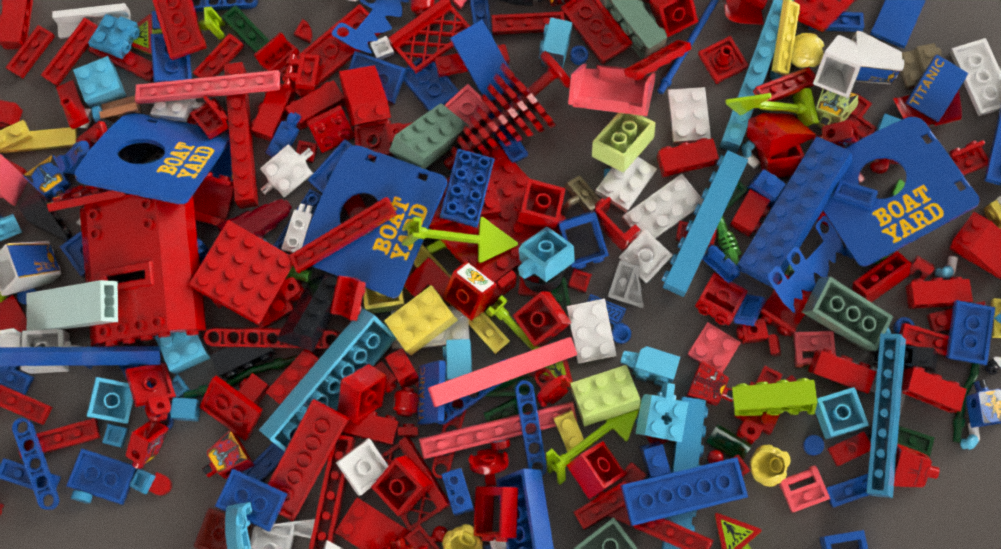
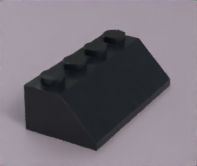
M324 274L309 281L277 336L278 341L314 351L334 315L330 313L338 277Z

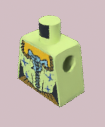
M823 88L816 106L817 116L820 118L818 126L822 128L831 123L845 121L857 107L858 95L850 93L849 98H846Z

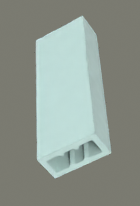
M99 280L26 293L27 331L64 330L118 322L117 282Z

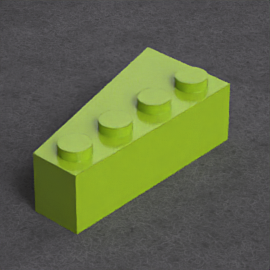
M801 378L796 380V382L779 380L772 384L758 382L756 385L749 386L742 383L732 387L735 416L762 415L763 412H767L769 415H779L783 411H787L790 415H798L802 411H807L808 415H815L817 397L814 380H809L808 378Z

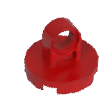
M539 369L535 373V381L541 388L537 395L538 403L542 407H547L546 403L554 404L562 399L569 392L567 387L571 386L572 380L567 375L555 378L548 369ZM548 373L549 380L541 383L539 381L540 375Z
M491 448L479 450L477 455L473 456L471 454L469 456V468L474 473L485 474L486 487L496 486L495 473L501 472L508 467V454L505 451L503 454L499 453V450Z

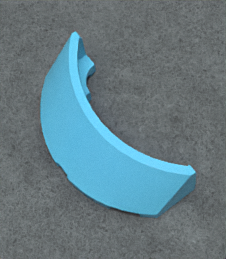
M250 502L226 507L225 534L227 549H251L247 530L250 520H247L246 515L252 512Z

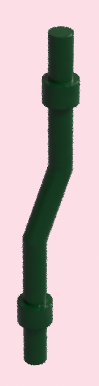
M295 355L284 359L281 357L276 358L273 362L251 367L225 382L233 387L244 379L249 378L252 373L258 374L273 369H284V366L290 365L298 356ZM207 384L198 386L199 388L183 392L184 397L188 399L198 396L204 397L208 388Z
M971 364L970 375L963 385V388L967 390L961 412H956V416L953 418L952 426H954L952 442L961 443L962 428H965L966 421L964 419L966 397L978 378L980 364Z

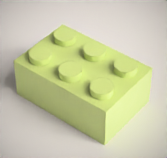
M618 113L593 140L592 157L624 173L653 140L656 122L641 115Z
M627 365L570 383L571 393L584 427L640 409V397Z

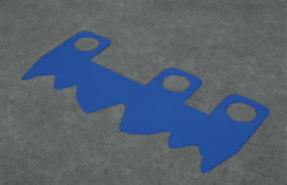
M360 0L361 3L373 10L356 30L345 23H339L332 31V35L355 49L372 53L368 48V42L378 40L374 33H384L392 29L385 16L401 17L403 8L400 1L409 2V0H376L374 3ZM345 27L348 29L349 34L346 37H341L337 34V30Z
M823 216L816 223V229L824 241L807 260L798 247H794L787 254V260L795 273L787 279L781 268L776 266L768 274V280L780 299L794 313V298L802 300L801 290L810 292L813 291L816 285L814 272L825 278L828 276L829 271L828 260L836 263V252L846 256L841 239L826 216ZM823 221L829 226V231L826 234L822 233L820 229V224ZM794 252L800 255V262L797 265L791 260V255ZM775 272H779L782 276V281L778 285L772 279Z

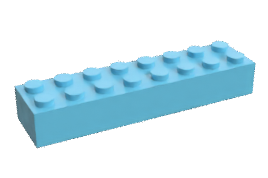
M362 308L357 321L352 320L259 431L285 452L312 400L315 399L337 410L341 380L368 364L374 366L397 338L374 314Z

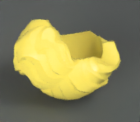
M801 33L795 36L791 63L797 68L818 66L824 55L822 50L824 42L813 33Z
M762 445L755 450L749 465L751 473L757 482L764 486L772 487L781 483L786 478V471L791 461L787 451H782L772 445Z
M463 524L452 531H448L442 542L443 549H482L483 544L478 536H474V527L470 524Z

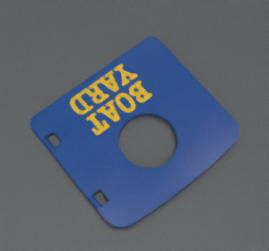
M139 113L127 114L115 122L89 150L75 170V178L84 185L175 204H185L190 200L230 143V135L228 131H224L210 140L198 125L150 117V115ZM135 143L154 144L161 147L165 152L161 159L148 164L128 163L118 156V152L122 148Z
M907 117L845 148L851 151L853 162L842 180L859 185L858 177L862 168L870 161L886 158L896 161L905 170L906 183L903 189L893 197L886 199L876 198L871 210L833 199L832 195L823 211L855 261L860 266L865 267L976 208L979 204V196L972 186L969 185L938 139L933 135L928 125L920 118ZM928 135L932 142L926 144L922 137ZM961 181L966 189L960 191L955 183Z
M355 145L349 147L342 154L324 189L302 247L341 224V209L345 202L354 195L366 193L374 196L378 201L388 197L397 215L376 227L371 233L359 237L312 267L335 276L342 275L357 278L366 282L365 288L390 298H397L401 294L424 240L418 239L410 246L402 245V241L408 237V230H403V225L413 217L422 218L421 227L429 228L447 186V179L441 174L425 170L362 146ZM369 155L377 157L375 163L367 160ZM420 173L428 175L426 181L418 179Z

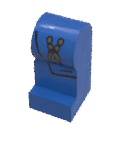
M87 141L75 143L72 149L65 155H59L56 158L61 173L75 174V170L90 150Z

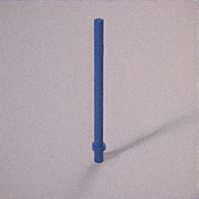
M719 0L710 1L686 42H690L691 47ZM688 52L675 59L666 76L662 77L661 84L657 89L658 93L663 94L666 88L672 84L671 80Z

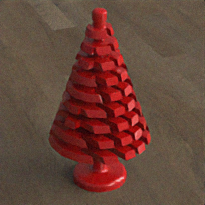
M546 51L542 52L540 57L547 66L548 71L528 88L502 63L499 69L520 95L517 97V94L496 73L493 79L512 103L508 104L502 95L489 84L487 87L488 91L504 110L500 112L487 96L483 94L481 100L495 115V118L491 120L477 104L475 110L487 125L482 127L471 114L469 121L479 132L474 135L465 125L463 131L470 140L466 143L459 135L457 142L461 145V150L475 153L473 149L477 146L484 156L490 154L481 143L484 139L495 151L501 149L490 136L493 132L506 146L511 145L512 143L499 129L501 125L506 128L517 142L523 140L508 122L510 117L528 137L534 135L516 113L518 110L538 132L545 131L526 104L550 128L555 127L556 124L549 114L545 112L541 104L537 102L535 96L555 79H558L564 87L569 89L570 77ZM454 146L450 150L453 155L444 161L445 167L450 170L453 168L457 149Z

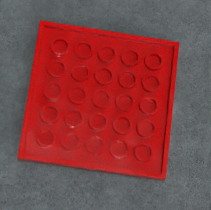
M491 147L488 149L490 154L485 156L494 158L490 177L493 178L502 211L501 214L484 218L518 242V245L482 263H478V244L449 240L441 241L461 264L468 261L497 283L503 276L522 264L519 257L520 246L540 232L542 228L517 222L524 189L530 178L515 162L510 161L502 148L495 151ZM560 213L559 221L565 220L566 218ZM458 222L429 226L431 230L479 235V223L477 228ZM556 226L554 232L560 235L558 227Z

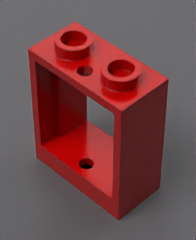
M476 486L474 536L482 537V541H494L495 537V542H508V538H516L518 488ZM494 496H501L499 532L492 531Z

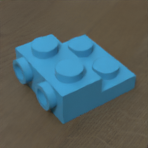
M105 14L88 44L92 48L123 59L125 54L129 53L133 41L138 38L140 29L137 22L121 16L118 19Z

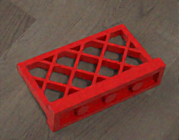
M440 0L388 39L392 49L417 74L432 63L436 57H440L454 47L452 42L448 44L441 43L442 36L453 37L458 34L455 33L457 25H464L466 28L470 27V25L451 5L450 0ZM452 12L455 16L454 21L444 20L445 15ZM441 24L440 31H430V26ZM443 25H453V32H442ZM419 34L426 35L425 42L415 41L416 36ZM429 35L439 36L438 43L428 42ZM404 45H412L411 53L403 52L400 48ZM415 45L425 46L424 54L414 53ZM427 46L437 47V52L426 54ZM413 57L423 58L422 63L416 67L412 63Z
M404 437L399 443L382 453V458L388 462L387 465L389 466L393 462L394 451L400 448L404 454L403 456L406 455L433 483L421 497L420 510L413 508L410 510L419 513L416 523L411 525L407 519L408 513L400 515L410 532L451 504L411 438ZM425 500L433 501L437 509L432 512L423 511Z

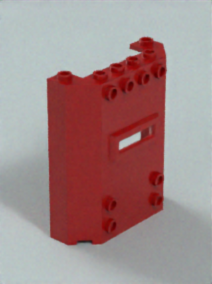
M132 194L84 204V208L80 209L86 283L99 280L108 281L109 276L141 270L145 271L144 279L117 283L118 322L89 326L91 347L118 346L119 342L122 341L123 344L135 343V339L140 338L141 341L153 340V336L157 335L159 338L170 337L171 333L183 332L187 336L199 335V331L206 330L203 294L188 286L200 267L193 195L185 204H175Z

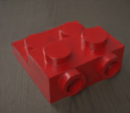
M714 272L695 307L698 308L700 314L710 315L715 318L718 324L729 326L748 290L733 282L728 284L719 274Z

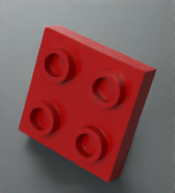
M731 36L698 52L699 58L716 84L749 67V64Z
M340 105L307 121L321 153L340 145L344 139L348 141L354 138V133Z

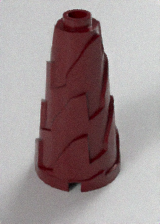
M277 199L228 220L263 239L264 235L289 216L288 214H290L292 207L287 199L284 201L283 199ZM228 220L217 225L219 232L222 231Z

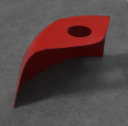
M726 0L724 10L729 20L743 24L764 25L762 10L759 7L757 8L741 0Z
M959 90L939 122H935L906 105L905 102L910 95L893 98L903 119L917 117L922 119L928 127L930 124L938 126L958 121L962 118Z

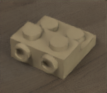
M935 43L917 46L915 50L902 52L904 68L900 73L906 89L915 88L936 54L942 56L941 49L939 47L936 48Z

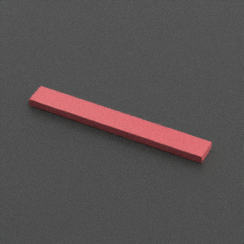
M273 70L137 84L135 102L137 104L203 98L205 95L207 97L280 90V72Z
M568 337L429 387L428 390L434 407L571 358L576 356L577 352L572 338Z
M571 401L538 409L540 430L556 427L553 418L570 410L577 421L574 403ZM519 414L420 438L419 442L423 459L520 436L522 432ZM529 423L525 427L526 433H532L536 430V426L533 423Z

